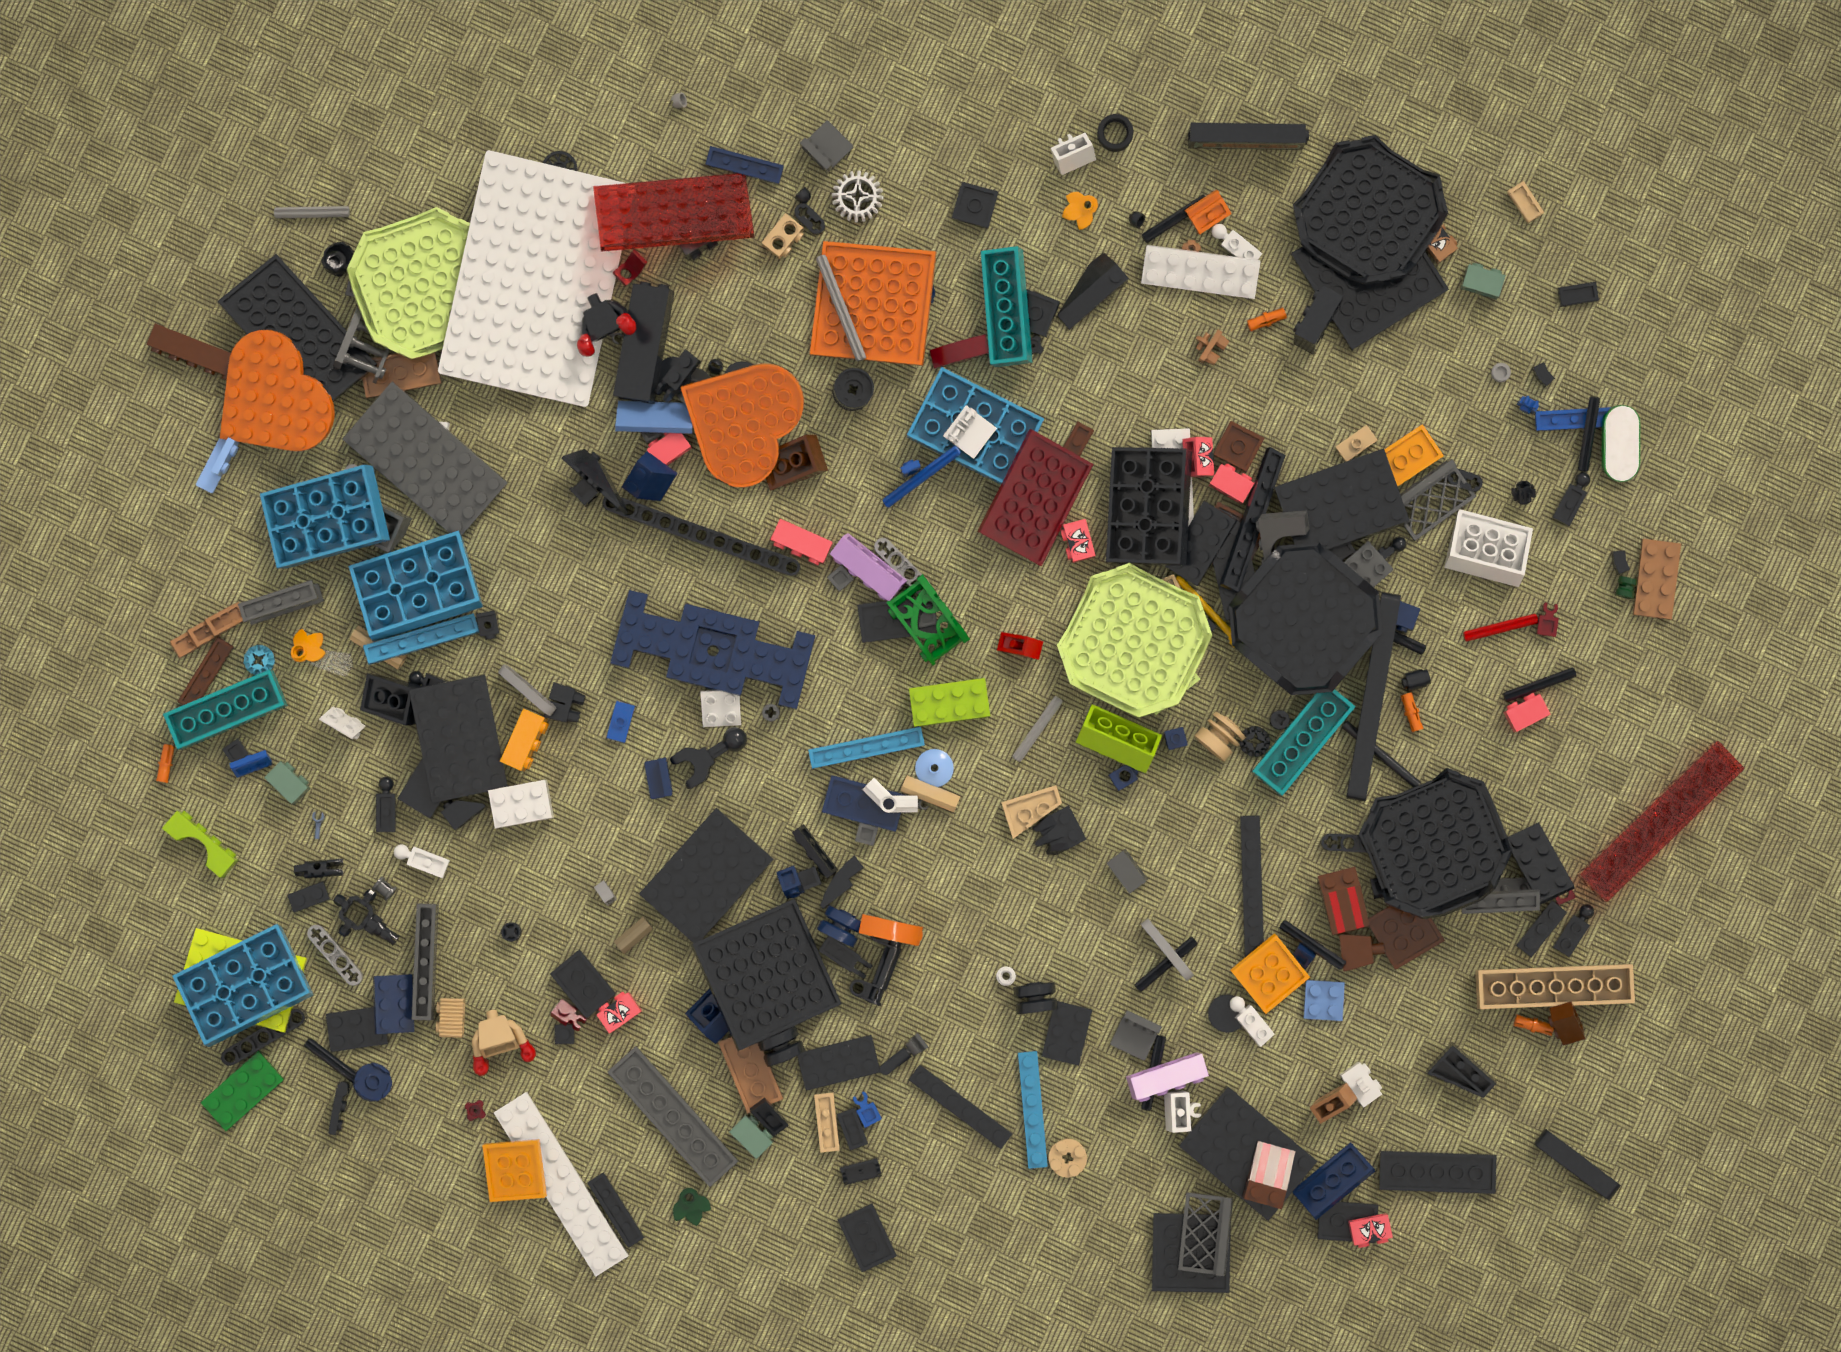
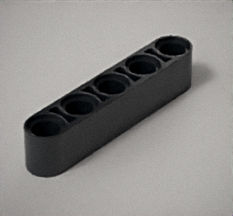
M303 1009L291 1010L285 1033L262 1027L225 1049L221 1054L222 1062L227 1066L238 1064L302 1026L307 1021V1013ZM296 1012L302 1015V1020L299 1023L293 1019V1015ZM262 1032H266L269 1035L267 1042L261 1041L260 1035ZM246 1041L252 1044L250 1052H246L243 1048ZM230 1051L235 1054L233 1062L227 1059V1054Z
M1544 1129L1535 1141L1534 1145L1608 1201L1612 1199L1621 1187L1619 1183L1547 1129Z

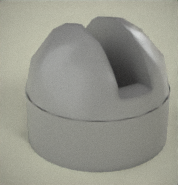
M680 92L672 96L671 101H673L672 106L674 108L680 109L687 106V99L684 93Z

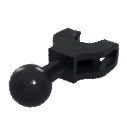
M738 727L729 728L724 733L723 740L710 749L707 747L699 750L684 748L674 754L670 761L675 765L684 761H690L694 765V775L685 783L687 789H693L708 779L711 766L716 764L715 758L728 750L732 752L742 750L746 746L747 735Z

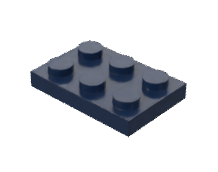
M412 974L373 976L375 1034L415 1032L414 1020H412Z

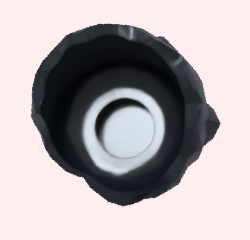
M344 242L331 244L326 248L321 259L324 269L332 275L342 277L347 272L346 269L354 254L350 245Z

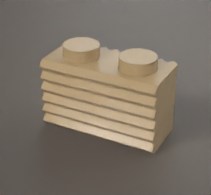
M440 998V1002H437L436 1007L437 1013L440 1014L439 1021H436V1033H439V1037L463 1038L465 999Z

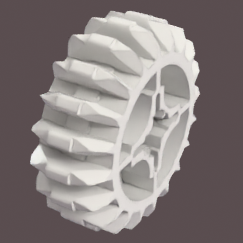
M851 171L850 178L844 174V182L840 179L837 180L840 187H833L838 192L832 193L833 198H838L833 201V205H839L835 210L836 212L843 210L840 214L842 218L848 214L847 221H850L853 216L855 217V223L858 222V217H861L862 222H865V215L872 219L873 217L870 212L878 213L875 206L882 207V204L878 201L883 200V196L877 194L882 193L883 190L882 188L876 189L880 183L879 181L873 183L875 180L874 176H871L869 180L867 179V172L864 173L863 177H861V171H857V176H854L853 171ZM856 182L854 190L843 193L848 185ZM861 183L868 185L873 194L862 191ZM859 188L860 196L863 195V197L859 198L857 205L855 197H852L856 196L857 189ZM842 199L853 202L854 211L847 208ZM873 200L868 208L860 211V206L863 202Z

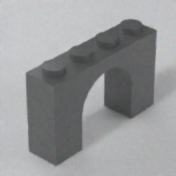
M1307 510L1267 513L1260 516L1256 522V528L1261 536L1259 548L1263 550L1262 564L1274 552L1275 542L1285 536L1307 534L1310 529Z

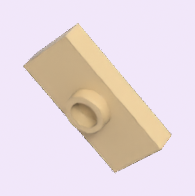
M1524 181L1507 191L1527 224L1544 214V211Z
M1366 425L1335 448L1346 462L1378 440Z

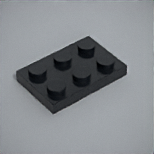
M580 949L550 973L585 1018H588L616 995V992Z
M1057 1001L1058 1009L1052 1010L1041 1057L1079 1066L1093 1009Z
M374 1007L326 1014L331 1052L389 1044L388 1034H375Z
M1339 1201L1319 1218L1317 1239L1352 1242L1348 1221L1378 1215V1204Z
M873 1203L837 1219L861 1272L897 1256Z

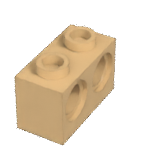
M785 213L762 241V246L778 259L786 258L792 251V244L794 242L798 243L804 236L802 233L804 228ZM788 226H793L796 229L791 235L785 233V229ZM775 241H782L784 243L781 249H775L773 244Z

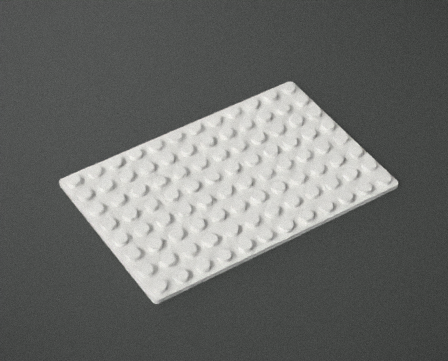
M488 150L485 153L438 367L439 374L577 406H588L602 339L598 342H592L595 353L592 356L585 357L579 353L577 342L581 336L583 312L591 308L587 297L597 293L601 302L611 300L616 279L613 271L619 265L635 186Z

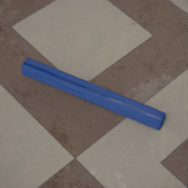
M953 446L882 500L885 506L891 507L961 454L959 448Z

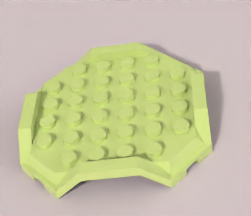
M435 207L414 217L363 233L346 270L361 316L375 343L409 359L426 356L443 349L469 231V222L458 219L448 212Z
M1128 563L1090 577L1078 608L1057 647L1071 685L1116 708L1141 718L1180 703L1205 655L1212 638V633L1199 596L1182 590Z

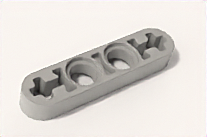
M879 538L875 542L874 548L876 553L902 577L905 578V570H914L915 577L910 580L906 579V584L909 587L912 585V582L916 581L918 576L922 575L888 539ZM880 542H886V548L889 551H891L892 548L895 550L888 556L887 559L884 557L885 555H887V553L884 550H878V544ZM894 555H899L902 558V562L898 566H894L891 563V558Z
M506 664L502 665L498 673L542 712L551 716L556 710V706L515 670Z
M1148 918L1140 925L1186 981L1192 978L1194 974Z
M311 926L307 932L311 942L349 985H359L363 981L362 971L323 926ZM320 929V936L322 938H325V936H327L328 939L324 940L319 945L318 942H320L321 940L318 937L312 936L314 934L312 930ZM328 942L334 945V951L330 954L324 950V945ZM339 957H344L347 960V965L344 968L337 966L336 961ZM350 965H352L353 967L352 969H350V971L353 974H359L357 976V982L355 980L350 981L351 975L349 974V972H346V974L343 973V971L347 970L350 967Z

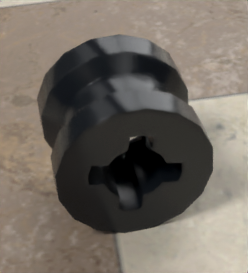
M1282 710L1273 712L1269 718L1270 725L1277 730L1286 728L1290 721L1289 715Z
M509 922L502 927L501 934L506 941L512 942L520 938L522 930L519 924Z

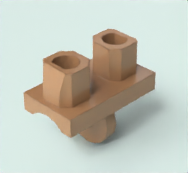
M1217 330L1210 342L1207 340L1211 335L1207 332L1203 338L1200 336L1195 338L1199 342L1196 347L1197 350L1201 351L1204 346L1206 347L1198 361L1201 363L1205 361L1208 364L1215 365L1220 356L1211 350L1214 346H1217L1224 351L1229 343L1222 335V331Z

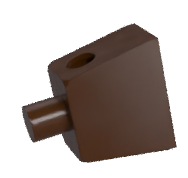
M1339 935L1342 959L1346 961L1343 971L1375 963V955L1385 954L1384 943L1373 944L1372 936Z

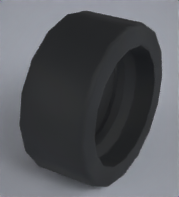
M1120 114L1106 116L1098 126L1097 137L1099 143L1108 151L1118 152L1124 150L1133 139L1134 130L1132 123L1128 118ZM1119 122L1124 125L1127 132L1124 141L1118 144H1112L1107 141L1104 130L1108 124Z

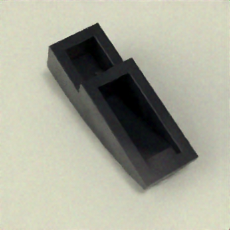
M855 855L842 866L830 882L820 905L822 909L853 886L849 879L864 868Z

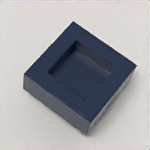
M1301 943L1292 953L1304 969L1309 966L1316 955Z

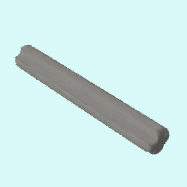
M348 206L274 208L275 218L349 217L350 215Z
M1054 696L1013 754L1012 757L1016 761H1022L1063 703L1062 699Z

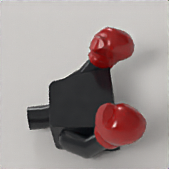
M597 293L587 297L591 308L583 312L581 336L577 342V348L582 356L590 357L595 353L592 342H598L619 330L630 336L636 331V322L628 314L626 307L618 302L611 300L601 302Z

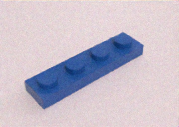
M1612 407L1599 408L1596 428H1602L1603 416ZM1587 409L1536 411V431L1584 429Z

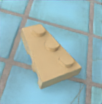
M1056 785L1001 802L1012 838L1017 837L1062 804Z

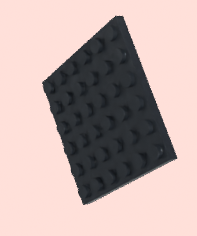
M1303 246L1290 254L1314 292L1317 289L1320 290L1324 285L1343 296L1342 303L1332 321L1351 351L1449 290L1426 252L1406 277L1367 285L1347 279L1317 260Z
M795 899L691 944L737 1051L842 1004Z

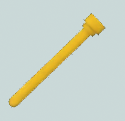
M1177 576L1176 580L1183 590L1199 596L1204 612L1229 637L1228 640L1232 646L1231 628L1181 576Z

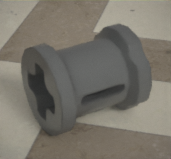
M768 704L763 708L762 715L767 721L774 722L779 718L780 710L776 705ZM770 708H773L776 712V715H773L772 718H769V715L766 714V711H769Z
M382 876L374 884L372 890L380 893L385 897L384 900L388 901L396 892L397 887L391 886Z

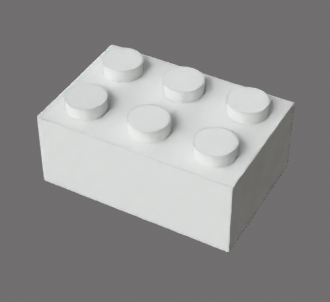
M547 780L488 790L494 826L497 829L554 818Z

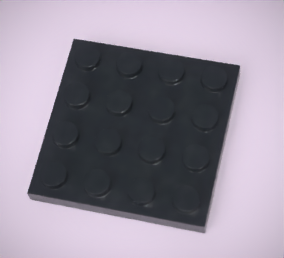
M1153 1213L1152 1291L1230 1293L1231 1227L1225 1276L1178 1270L1184 1213ZM1197 1214L1203 1222L1211 1216V1214ZM1193 1215L1188 1219L1187 1224L1194 1230L1201 1223ZM1213 1217L1205 1223L1211 1233L1218 1228V1223ZM1203 1226L1194 1232L1200 1241L1209 1235ZM1192 1234L1186 1238V1245L1190 1250L1198 1244V1241ZM1212 1237L1203 1242L1209 1252L1216 1248V1242ZM1201 1245L1192 1251L1198 1260L1207 1255ZM1190 1253L1184 1257L1183 1266L1192 1267L1197 1263ZM1208 1256L1201 1264L1205 1269L1213 1270L1214 1262Z

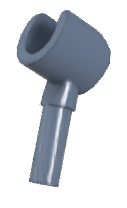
M316 812L312 815L316 826L315 839L320 837L321 823L325 820L323 812L319 820H316Z

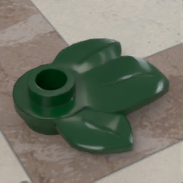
M686 1188L680 1193V1200L673 1207V1216L675 1221H679L686 1216L690 1223L697 1226L702 1219V1212L710 1211L711 1205L709 1200L704 1196L698 1195L695 1189ZM687 1194H691L693 1196V1199L691 1201H688L686 1199Z

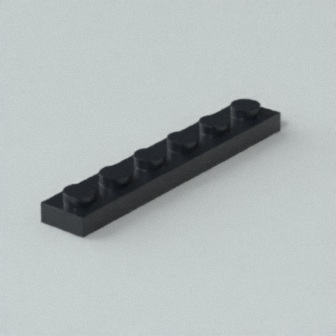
M919 1065L908 1079L998 1148L1002 1149L1011 1137L1012 1133L922 1065Z

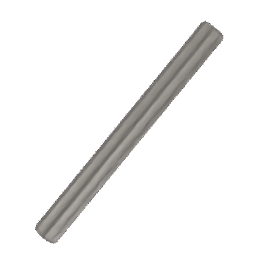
M820 255L816 258L831 299L855 359L862 361L866 359L865 352L828 259L825 255Z

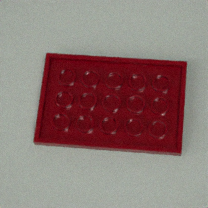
M1029 429L977 532L1031 562L1042 566L1094 464L1036 431Z

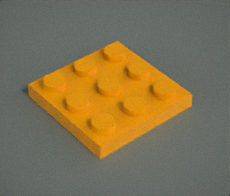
M1275 933L1230 970L1265 1014L1310 978Z
M540 1139L486 1143L482 1145L490 1202L536 1199L547 1196Z

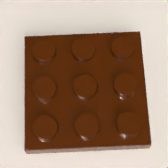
M1391 906L1368 918L1369 928L1378 943H1384L1385 955L1394 970L1445 941L1432 918L1421 919Z

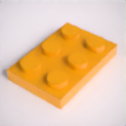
M1423 424L1384 449L1397 486H1400L1444 456Z

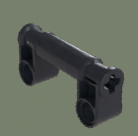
M870 936L873 941L885 945L874 978L871 983L861 979H854L850 983L849 989L852 995L881 1006L884 991L888 989L902 951V943L896 942L894 945L895 941L882 938L876 939L874 936ZM857 982L863 984L864 988L861 993L853 991V985Z

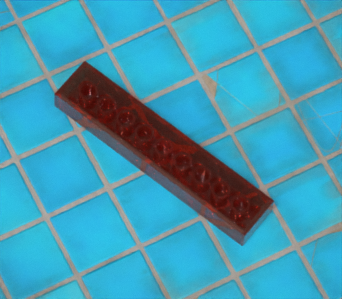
M1713 741L1576 875L1602 902H1608L1745 768L1719 741Z

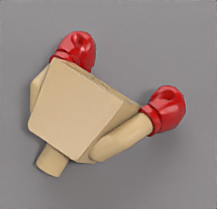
M489 1010L486 1013L487 1020L479 1022V1029L476 1030L472 1039L474 1053L473 1070L475 1074L485 1076L488 1073L489 1061L486 1059L487 1057L518 1049L519 1046L521 1058L525 1062L533 1061L536 1057V1050L529 1040L526 1039L522 1028L513 1020H507L505 1015L498 1016L497 1010Z

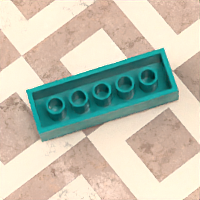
M1015 246L981 251L990 365L1003 367L1033 363L1023 249Z
M269 669L168 711L163 716L177 749L183 750L288 706L274 670Z
M1335 689L1333 692L1315 693L1251 772L1278 795L1283 796L1356 706Z

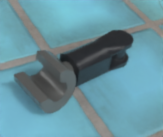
M918 1033L905 1044L907 1048L903 1047L880 1066V1072L883 1075L891 1073L911 1058V1054L916 1056L928 1048V1045Z

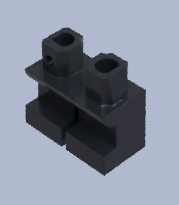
M553 682L549 699L565 703V705L550 701L556 706V710L551 716L544 713V717L568 723V721L578 723L581 713L573 711L572 706L573 703L583 705L586 696L577 692L574 688Z

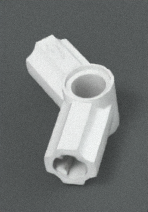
M875 778L862 789L886 813L918 812V796H892ZM886 799L894 801V807L890 810L885 809L883 806V802Z

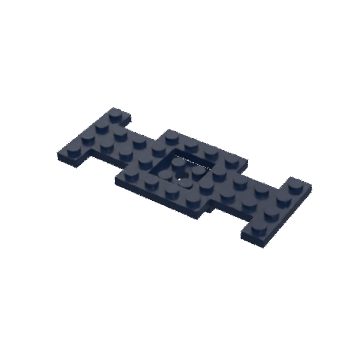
M629 590L610 665L629 669L634 651L670 659L666 675L668 679L723 691L737 696L742 694L745 679H752L782 687L778 706L797 710L815 635L797 631L793 648L781 647L755 640L760 624L759 621L685 604L681 621L679 622L644 613L648 594ZM715 646L718 648L719 652L716 656L708 654L710 647Z

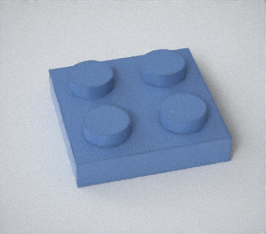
M1305 981L1303 1018L1343 1021L1345 982Z

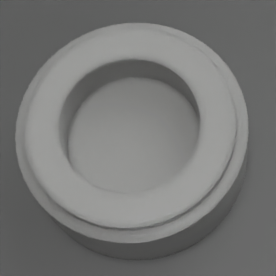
M1497 363L1491 369V377L1496 382H1505L1511 375L1510 367L1505 363Z

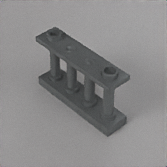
M357 305L333 367L340 369L342 364L346 365L348 363L375 374L373 383L376 384L378 378L382 379L386 368H383L390 349L386 348L384 351L357 340V337L354 336L356 330L369 333L365 323H363L364 321L361 320L362 316ZM349 347H356L381 357L382 360L379 367L351 357L347 353Z
M313 580L239 603L238 606L243 622L250 621V624L254 625L324 602L319 583L314 584Z
M1524 877L1500 878L1493 892L1483 900L1462 908L1461 912L1462 914L1539 911L1540 891L1531 890Z

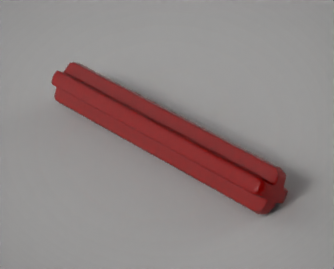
M1531 614L1463 632V637L1467 642L1538 623V617L1536 614Z

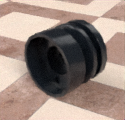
M846 369L838 375L833 384L832 394L834 401L844 410H861L873 396L874 384L869 374L862 369ZM850 386L857 389L855 395L848 393Z

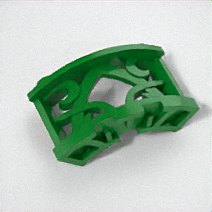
M922 574L917 578V582L891 601L888 600L886 602L890 607L887 611L893 619L898 618L922 651L919 655L925 663L929 661L934 666L936 660L959 643H966L970 638ZM922 588L915 600L910 597ZM906 599H909L913 603V608L909 605H903L907 608V612L901 613L897 606ZM928 601L932 602L931 609H926L923 606H921L922 602L924 605H926ZM919 610L930 614L939 611L942 613L936 621L937 633L918 630ZM911 618V628L904 619ZM946 622L947 627L942 628L944 632L941 633L940 624ZM917 636L920 637V638L926 639V640L924 641L923 645H922V643L919 641V639L917 638ZM936 640H940V641H941V645L936 648V646H937V641H936ZM934 644L936 649L930 653L928 646Z

